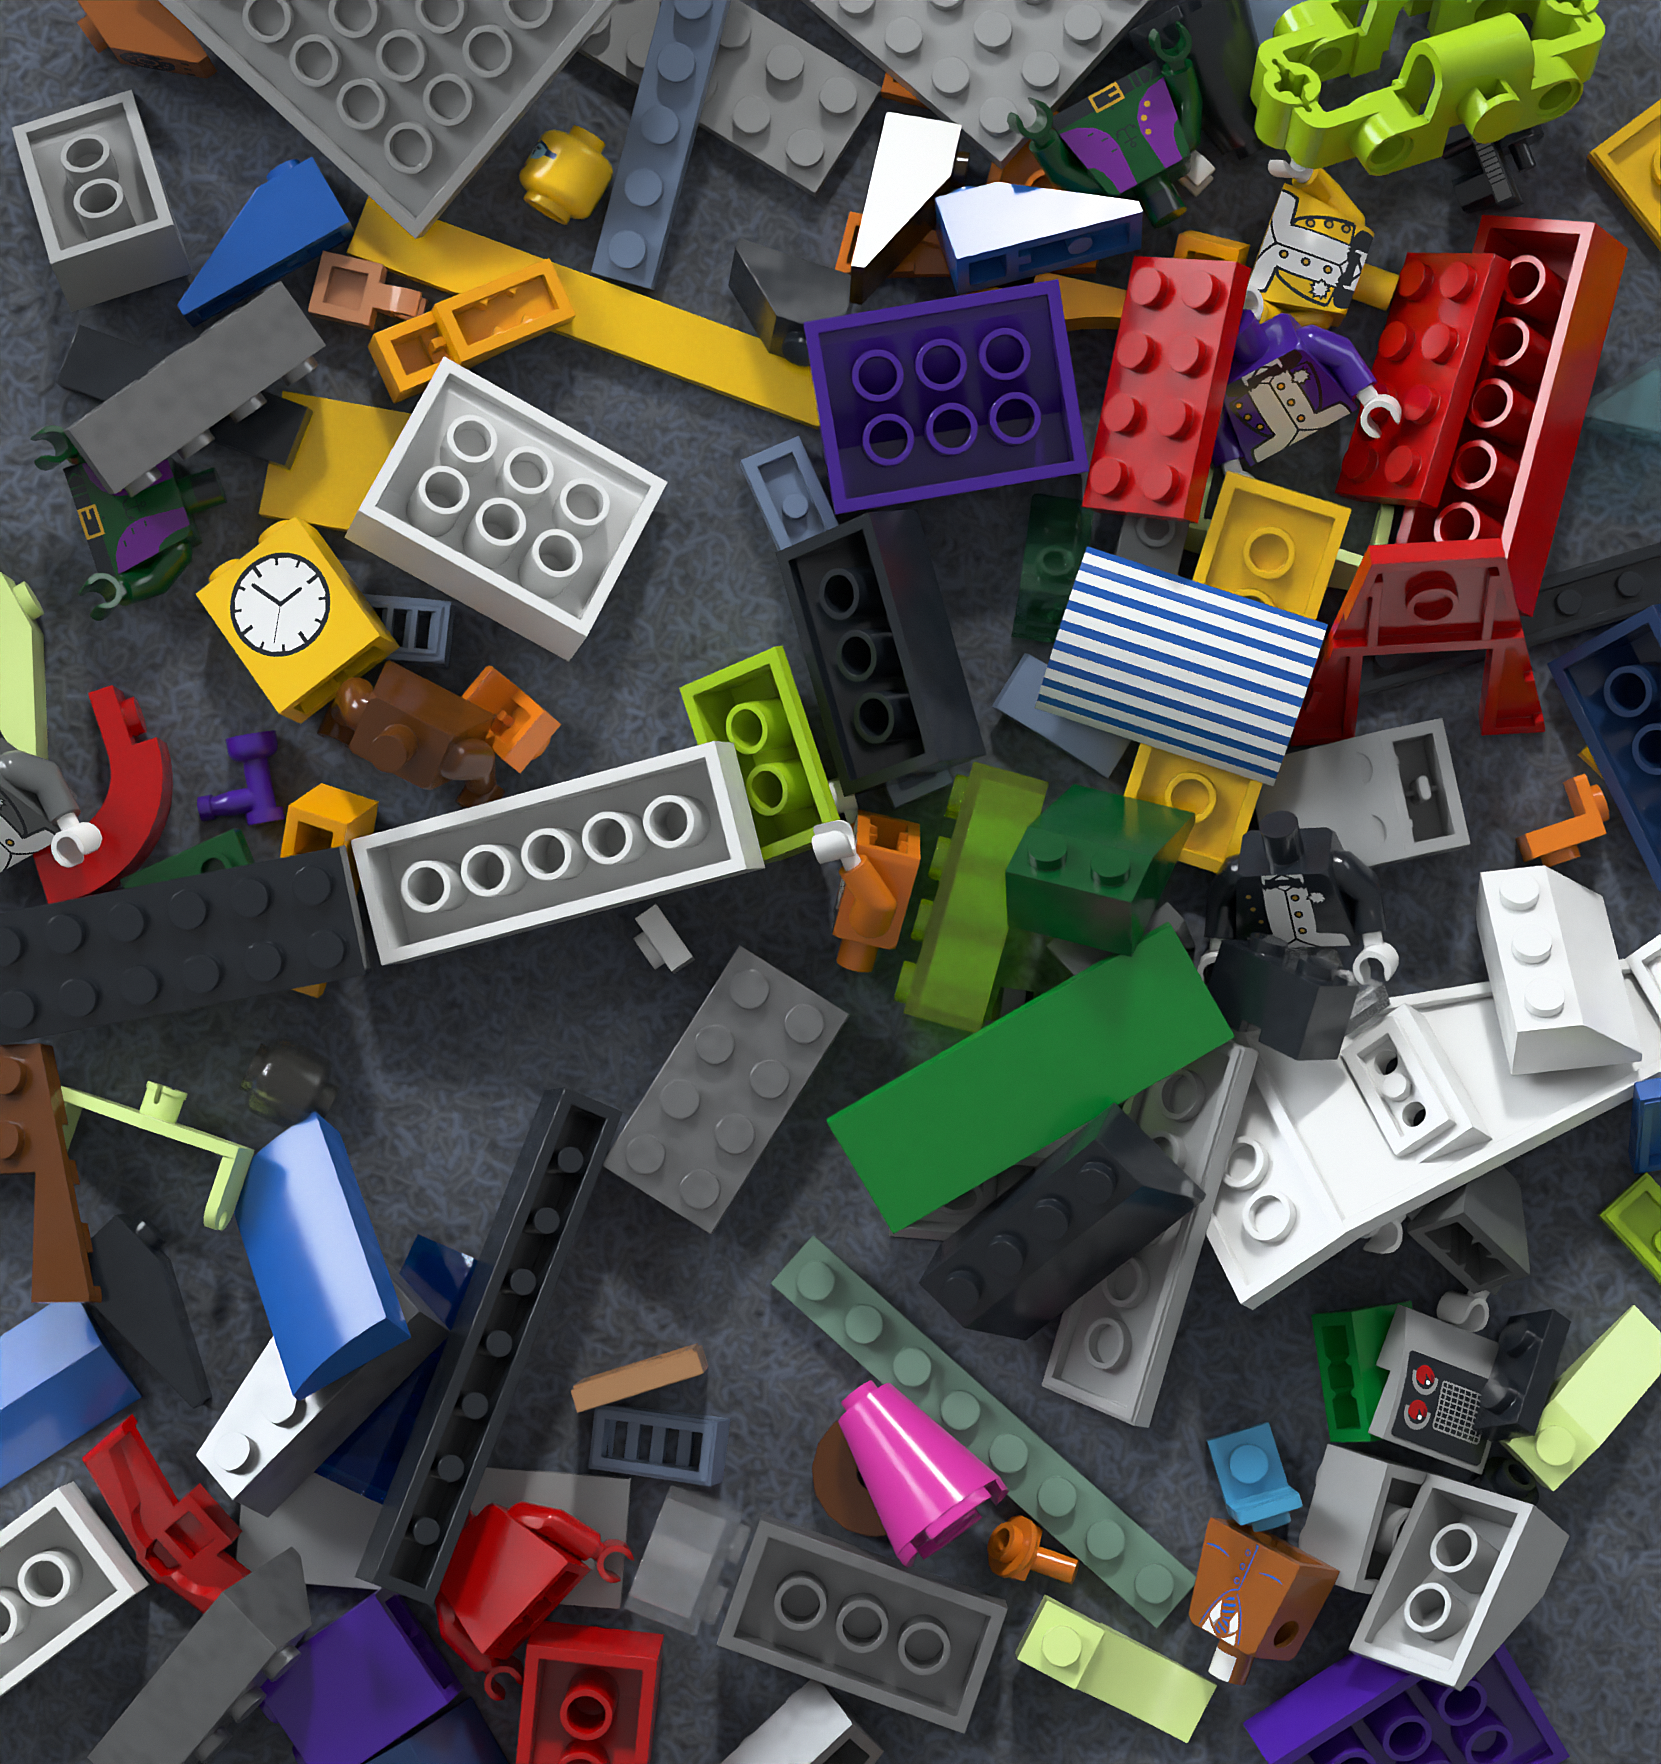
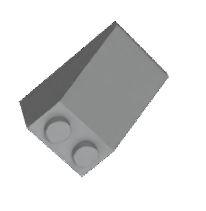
M132 89L12 127L50 264L71 312L192 274L185 247Z
M1427 1473L1348 1650L1360 1657L1461 1692L1544 1596L1570 1536L1533 1504Z

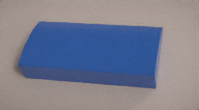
M315 1111L281 1133L252 1158L234 1210V1216L292 1395L298 1401L303 1400L411 1338L341 1134Z

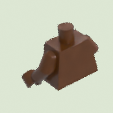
M390 660L385 663L374 690L371 683L363 678L353 677L344 681L339 687L334 701L330 702L317 731V734L323 738L328 736L345 744L344 747L372 762L378 770L393 773L422 789L432 790L451 780H465V786L455 800L463 808L464 806L470 808L502 799L505 791L496 784L495 754L490 745L485 742L496 715Z

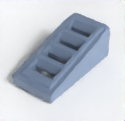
M363 594L375 611H382L381 621L392 636L395 613L407 614L403 647H399L381 662L390 660L397 664L449 669L456 606L452 601ZM420 616L431 617L427 649L416 648Z
M611 1404L596 1407L588 1468L705 1486L722 1483L730 1418ZM617 1421L628 1422L624 1458L612 1457ZM643 1425L653 1426L649 1461L638 1460ZM669 1428L679 1430L676 1464L665 1463ZM695 1432L703 1433L699 1466H691ZM607 1444H608V1455H609V1456H606Z

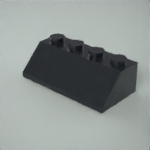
M917 509L868 512L776 552L844 797L939 773L987 755Z
M1114 1102L940 1244L919 1284L963 1328L1026 1341L1204 1201L1206 1193Z

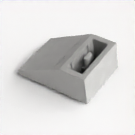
M1443 718L1382 730L1284 755L1274 786L1262 784L1255 806L1258 827L1261 820L1267 814L1280 810L1289 811L1298 818L1300 828L1327 827L1335 831L1343 849L1351 851L1370 869L1456 851L1470 845Z

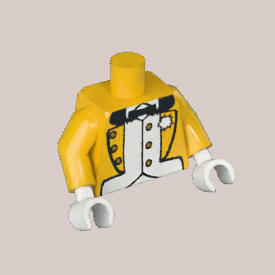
M1292 158L1290 164L1284 160H1270L1268 170L1271 175L1292 178L1293 186L1284 183L1250 274L1243 309L1251 310L1260 324L1280 313L1291 314L1302 327L1313 324L1325 330H1328L1331 326H1340L1347 313L1351 299L1386 311L1395 291L1399 275L1365 263L1375 233L1365 226V217L1341 186L1323 168H1305L1298 165Z

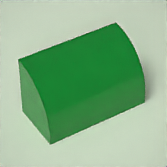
M1411 1301L1383 1303L1311 1314L1330 1442H1372L1382 1439L1368 1433L1390 1374L1389 1370L1376 1366L1398 1304L1412 1309Z

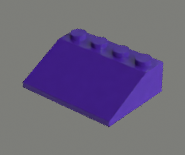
M1058 279L803 322L834 515L1089 471Z
M1504 1643L1500 1645L1461 1692L1360 1657L1351 1652L1242 1723L1268 1764H1559L1570 1757Z

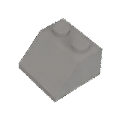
M1327 1444L1323 1462L1317 1471L1316 1487L1306 1524L1299 1536V1549L1340 1570L1335 1585L1351 1591L1373 1595L1427 1473L1463 1483V1481L1364 1452Z

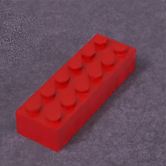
M1482 215L1472 253H1494L1512 262L1438 508L1405 506L1395 544L1502 538L1519 615L1532 617L1628 248L1594 222Z

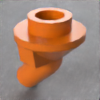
M1022 1515L1013 1516L1007 1522L998 1525L992 1532L987 1546L988 1562L992 1572L1003 1578L1025 1581L1029 1571L1032 1570L1072 1584L1076 1577L1080 1560L1039 1546L1043 1529Z

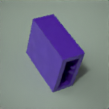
M381 1587L296 1647L301 1653L298 1660L276 1681L271 1682L267 1678L260 1687L266 1694V1697L259 1707L270 1721L276 1724L280 1723L293 1743L292 1751L298 1764H361L447 1705L464 1687L402 1596Z

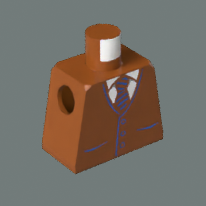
M1210 1517L1189 1609V1616L1194 1625L1219 1638L1208 1671L1223 1681L1243 1686L1246 1684L1255 1658L1281 1661L1293 1659L1300 1650L1331 1592L1340 1570L1267 1531L1254 1532L1252 1525H1239L1235 1520Z

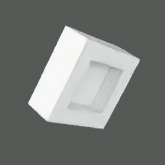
M657 904L635 918L643 932L633 939L654 969L666 963L671 972L675 974L695 960Z

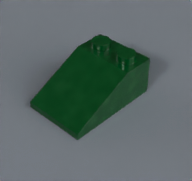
M1073 784L1027 827L1005 870L1007 926L1132 957L1195 824V813Z

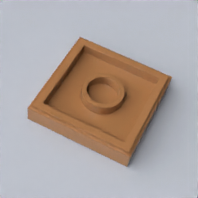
M696 1343L583 1378L573 1386L571 1393L577 1413L584 1412L699 1376L706 1371L708 1363L702 1345L699 1346Z

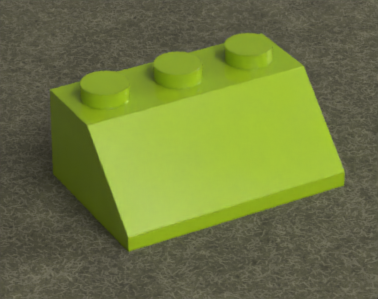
M783 645L768 649L679 687L697 744L701 745L712 741L734 743L764 864L780 861L813 849L812 837L815 836L813 827L840 820Z

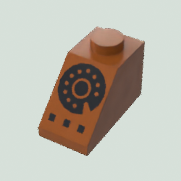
M77 0L87 14L78 20L77 23L98 54L109 47L121 64L206 79L217 72L192 32L158 0Z

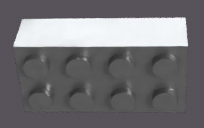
M739 945L609 1151L602 1166L708 1233H714L846 1023L849 1014Z
M762 1513L717 1645L965 1734L1008 1607L1005 1599L913 1566L906 1568L902 1562Z

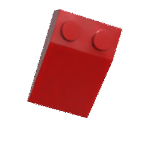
M543 1621L531 1633L526 1648L516 1764H650L665 1634Z

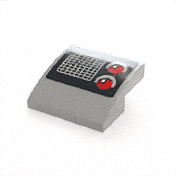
M1398 1304L1376 1366L1389 1370L1390 1374L1368 1433L1482 1475L1492 1442L1472 1428L1481 1404V1392L1489 1381L1499 1349V1343Z

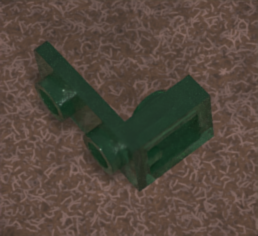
M1034 494L1032 496L1011 637L1055 643L1087 546L1090 547L1094 511L1081 507L1083 500L1044 494Z

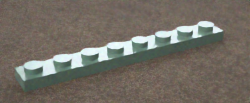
M814 1235L771 1282L779 1292L882 1384L891 1383L1000 1476L1003 1483L1009 1489L1007 1495L1155 1628H1158L1193 1588L1196 1576Z

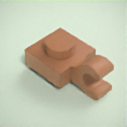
M323 251L308 312L313 317L373 330L378 312L407 321L425 313L428 299L422 298V292L385 284L388 269L384 264Z

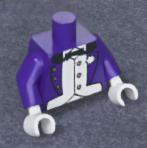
M1243 309L1211 460L1214 468L1221 467L1224 477L1228 470L1254 478V476L1242 470L1239 460L1245 457V460L1251 467L1357 410L1358 408L1354 401L1357 397L1364 406L1361 414V426L1369 436L1374 438H1380L1382 433L1378 425L1372 420L1370 411L1376 407L1386 408L1390 411L1395 422L1399 424L1402 409L1399 402L1393 396L1377 393L1373 386L1378 381L1348 338L1313 324L1302 327L1291 314L1280 313L1260 324L1251 310Z

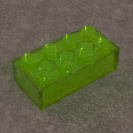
M974 761L969 777L956 773L945 817L957 820L952 839L942 836L938 838L928 878L940 881L934 901L921 899L911 935L912 940L923 942L917 964L904 961L893 1000L906 1004L902 1015L903 1018L971 1036L981 1030L1009 926H1007L1005 870L1027 827L1040 815L1049 782Z

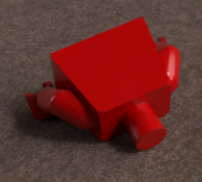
M525 1501L518 1502L510 1508L492 1502L486 1505L477 1516L469 1510L434 1601L441 1638L474 1672L483 1671L486 1674L484 1686L487 1695L491 1699L496 1701L504 1700L506 1691L494 1679V1676L501 1672L509 1673L518 1684L523 1686L524 1666L518 1658L512 1655L514 1651L590 1572L591 1569L583 1561L591 1558L594 1560L599 1575L609 1583L620 1582V1577L613 1571L605 1569L603 1564L605 1558L612 1552H621L628 1559L634 1561V1556L625 1542L618 1539H608L601 1542L599 1532L564 1510Z

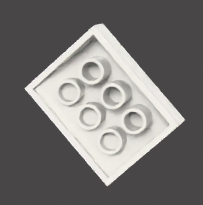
M443 357L344 538L569 662L588 636L659 500L667 481L450 359Z

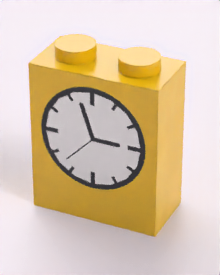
M294 516L291 520H282L267 528L258 539L259 545L241 559L229 560L216 568L209 577L210 583L197 592L196 595L280 715L301 724L335 698L339 687L344 681L353 677H362L400 646L318 530Z

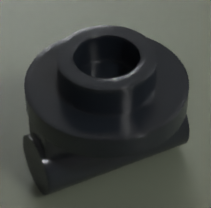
M1492 1457L1486 1461L1482 1475L1473 1473L1466 1483L1467 1485L1535 1506L1539 1501V1492L1534 1476L1519 1461L1514 1459Z

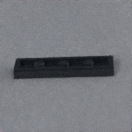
M78 325L56 383L70 391L105 402L133 381L144 377L150 369L168 356ZM261 391L267 402L237 423L228 414L208 428L215 438L211 442L290 470L313 411L307 406Z

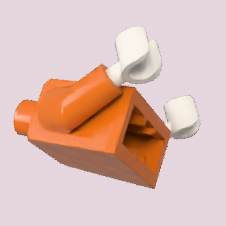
M839 778L828 780V784L838 814L844 813L847 822L835 820L814 826L815 836L812 837V846L820 864L841 859L843 864L839 870L841 880L833 910L832 934L842 938L836 961L840 966L852 971L872 972L879 947L890 950L895 949L897 946L920 863V824L858 809L855 795L844 797Z

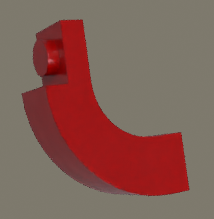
M113 685L88 693L111 767L110 787L106 799L97 814L89 821V823L95 825L100 830L102 835L101 845L98 850L84 855L82 863L69 868L61 866L55 860L51 844L32 854L48 903L109 892L121 885L120 879L135 873L146 861L159 841L167 822L173 793L172 764L167 743L157 737L143 742L139 741L138 735L147 733V726L140 705L135 697L125 699L123 691Z

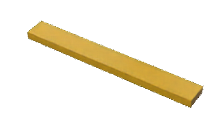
M368 196L347 250L349 257L384 264L391 273L454 296L545 260L438 219L423 237L415 239L370 196ZM552 262L576 316L572 322L551 330V332L816 430L820 429L810 366H798L783 357L769 353L758 337Z

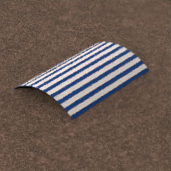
M1087 546L1053 646L1035 708L1274 786L1328 624Z

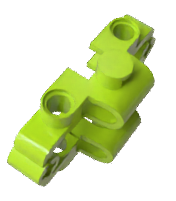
M1308 0L1291 7L1278 19L1273 29V38L1264 41L1258 48L1250 89V97L1257 108L1255 132L1264 144L1275 149L1286 150L1290 157L1302 167L1319 169L1357 157L1369 175L1381 176L1441 157L1449 128L1462 123L1476 142L1487 144L1500 140L1506 135L1554 120L1574 107L1583 93V83L1588 81L1593 75L1605 35V25L1596 13L1599 0ZM1368 4L1361 26L1357 27L1361 6ZM1403 8L1409 17L1431 11L1427 24L1430 37L1412 44L1398 79L1392 80L1390 87L1361 96L1348 106L1329 112L1323 111L1318 104L1321 82L1348 73L1352 78L1378 70L1383 52L1389 50L1399 11ZM1526 13L1531 18L1533 26L1530 37L1522 22L1515 15ZM1435 72V84L1431 96L1429 98L1428 104L1426 106L1424 114L1418 116L1421 104L1427 102L1433 74Z

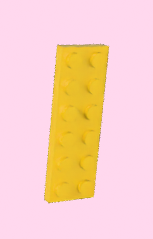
M1227 470L1192 580L1316 620L1352 509ZM1140 743L1124 796L1195 813V824L1177 861L1217 873L1228 856L1240 854L1242 837L1247 833L1263 783Z

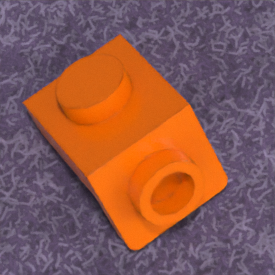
M493 666L485 667L461 696L496 715L485 742L490 745L501 759L519 773L525 769L531 760L536 759L546 750L551 736L561 725L534 699Z
M1586 774L1578 775L1563 782L1575 816L1574 818L1515 838L1523 862L1540 857L1543 866L1545 865L1549 868L1581 857L1578 844L1607 834L1603 822L1608 821L1610 818L1606 799L1599 785L1594 784L1590 786Z

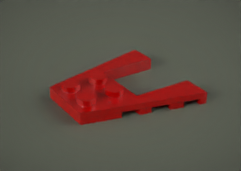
M1502 538L1369 545L1316 661L1290 738L1291 746L1330 744L1355 737L1363 656L1487 649L1478 711L1481 736L1545 732L1544 718Z

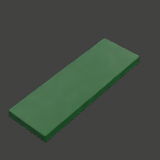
M1166 922L1141 937L1132 957L1112 953L827 1118V1123L890 1230L895 1234L1091 1121L1112 1103L1115 1102L1118 1105L1233 1039L1235 1036L1172 925Z

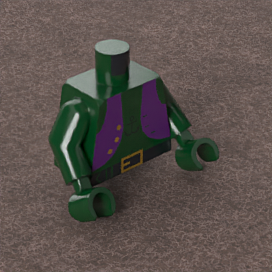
M1175 21L1180 38L1177 45L1172 49H1161V40L1154 28L1148 36L1149 45L1152 50L1166 62L1162 69L1154 60L1054 116L1046 103L1028 97L1030 104L1036 110V120L1028 128L1024 127L1022 120L1017 114L1010 112L1007 117V123L1012 131L1031 139L1029 149L1055 188L1060 191L1139 201L1154 229L1170 224L1186 212L1187 208L1172 183L1190 172L1191 154L1201 144L1203 101L1193 63L1190 59H1186L1192 48V36L1179 21Z
M56 425L45 426L34 434L30 440H46L50 442L55 449V456H40L34 461V464L38 469L44 471L54 469L66 459L72 464L63 468L98 572L88 578L79 590L78 595L83 596L88 592H97L106 601V603L97 605L89 614L90 617L96 621H101L109 617L118 604L128 606L166 593L191 563L192 548L203 543L193 514L227 503L224 488L215 467L181 478L175 460L169 456L156 465L162 476L133 497H130L124 488L116 494H109L64 433L65 429Z

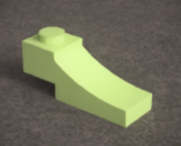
M1044 1595L1015 1651L1017 1659L1073 1689H1078L1119 1708L1185 1743H1188L1217 1687L1215 1682L1111 1627L1088 1618L1047 1595Z

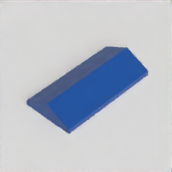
M85 1303L49 1304L0 1336V1489L143 1397Z

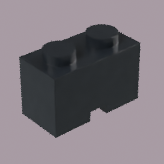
M1253 932L1249 940H1221L1208 990L1229 1027L1238 1032H1247L1250 1023L1261 1029L1258 1042L1297 1061L1338 1060L1360 986L1337 976L1338 967L1335 964L1314 956L1301 955L1297 957L1287 952L1289 944L1286 941L1269 934Z

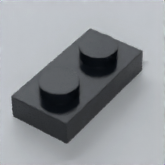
M1555 1309L1509 1316L1507 1325L1499 1338V1349L1489 1381L1481 1392V1404L1472 1428L1474 1431L1490 1442L1535 1436L1571 1324L1569 1319Z

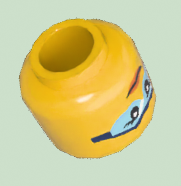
M576 125L572 126L569 133L560 130L544 132L519 174L520 182L527 191L523 197L524 201L543 215L564 225H567L570 218H588L613 178L612 165L601 154L606 144L591 132Z

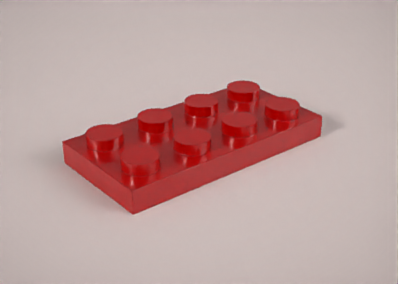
M1407 252L1403 268L1399 274L1397 288L1385 328L1379 339L1378 351L1371 371L1378 381L1373 386L1377 393L1393 396L1399 402L1402 409L1401 420L1397 424L1390 411L1386 408L1376 407L1372 409L1370 416L1380 428L1382 435L1380 438L1371 437L1361 426V414L1364 406L1360 402V410L1349 447L1342 461V470L1335 489L1336 494L1360 502L1438 508L1512 262L1494 253Z
M1134 256L1081 507L1099 513L1198 524L1252 268L1233 261Z

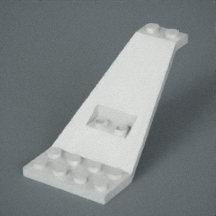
M1661 934L1627 958L1619 960L1643 1053L1641 1062L1511 1076L1490 981L1355 1003L1338 1060L1297 1061L1258 1042L1261 1029L1250 1023L1247 1032H1238L1230 1028L1235 1036L1229 1040L1230 1042L1258 1050L1259 1055L1206 1235L1240 1304L1254 1310L1360 1237L1633 1098L1634 1082L1660 1078ZM1397 1058L1396 1069L1386 1075L1387 1064L1390 1060ZM1425 1109L1426 1116L1424 1121L1414 1127L1413 1120L1415 1115L1420 1110Z

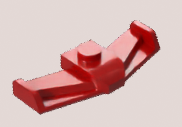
M132 1413L82 1457V1461L136 1552L138 1563L157 1584H164L194 1608L205 1614L224 1590L252 1573L223 1551L241 1534L242 1530L200 1483L178 1501L136 1428L138 1421Z

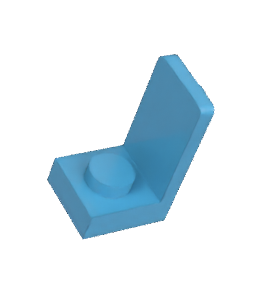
M1266 1421L1206 1440L1228 1514L1239 1525H1252L1254 1532L1269 1530L1289 1523L1291 1521L1289 1511L1303 1507L1299 1493L1287 1483L1269 1422Z

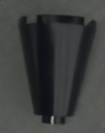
M1186 0L1127 32L1132 42L1131 45L1147 64L1156 60L1160 69H1162L1166 62L1152 50L1149 45L1148 36L1154 28L1159 34L1161 49H1172L1177 45L1180 38L1175 21L1183 24L1192 36V48L1186 59H1190L1193 63L1203 101L1201 130L1222 155L1234 150L1239 160L1268 146L1257 137L1254 129L1257 108L1250 97V89L1260 45L1249 0Z

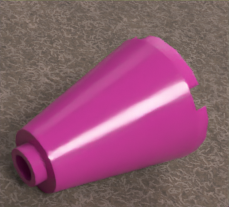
M870 1380L851 1392L841 1402L846 1412L840 1417L838 1423L893 1550L906 1568L913 1566L917 1553L925 1560L978 1522L982 1516L976 1510V1507L989 1498L996 1506L1009 1492L1000 1476L891 1383H886L877 1388L874 1382Z

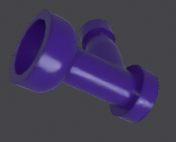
M276 731L256 732L225 739L229 757L235 762L243 763L247 788L227 791L214 797L212 794L198 797L197 808L201 820L204 822L215 820L217 816H236L246 814L248 826L285 820L284 808L277 807L268 762V758L272 757L278 749Z

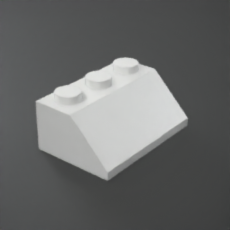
M1545 865L1480 872L1476 905L1477 928L1511 1076L1641 1062L1643 1053L1603 896Z

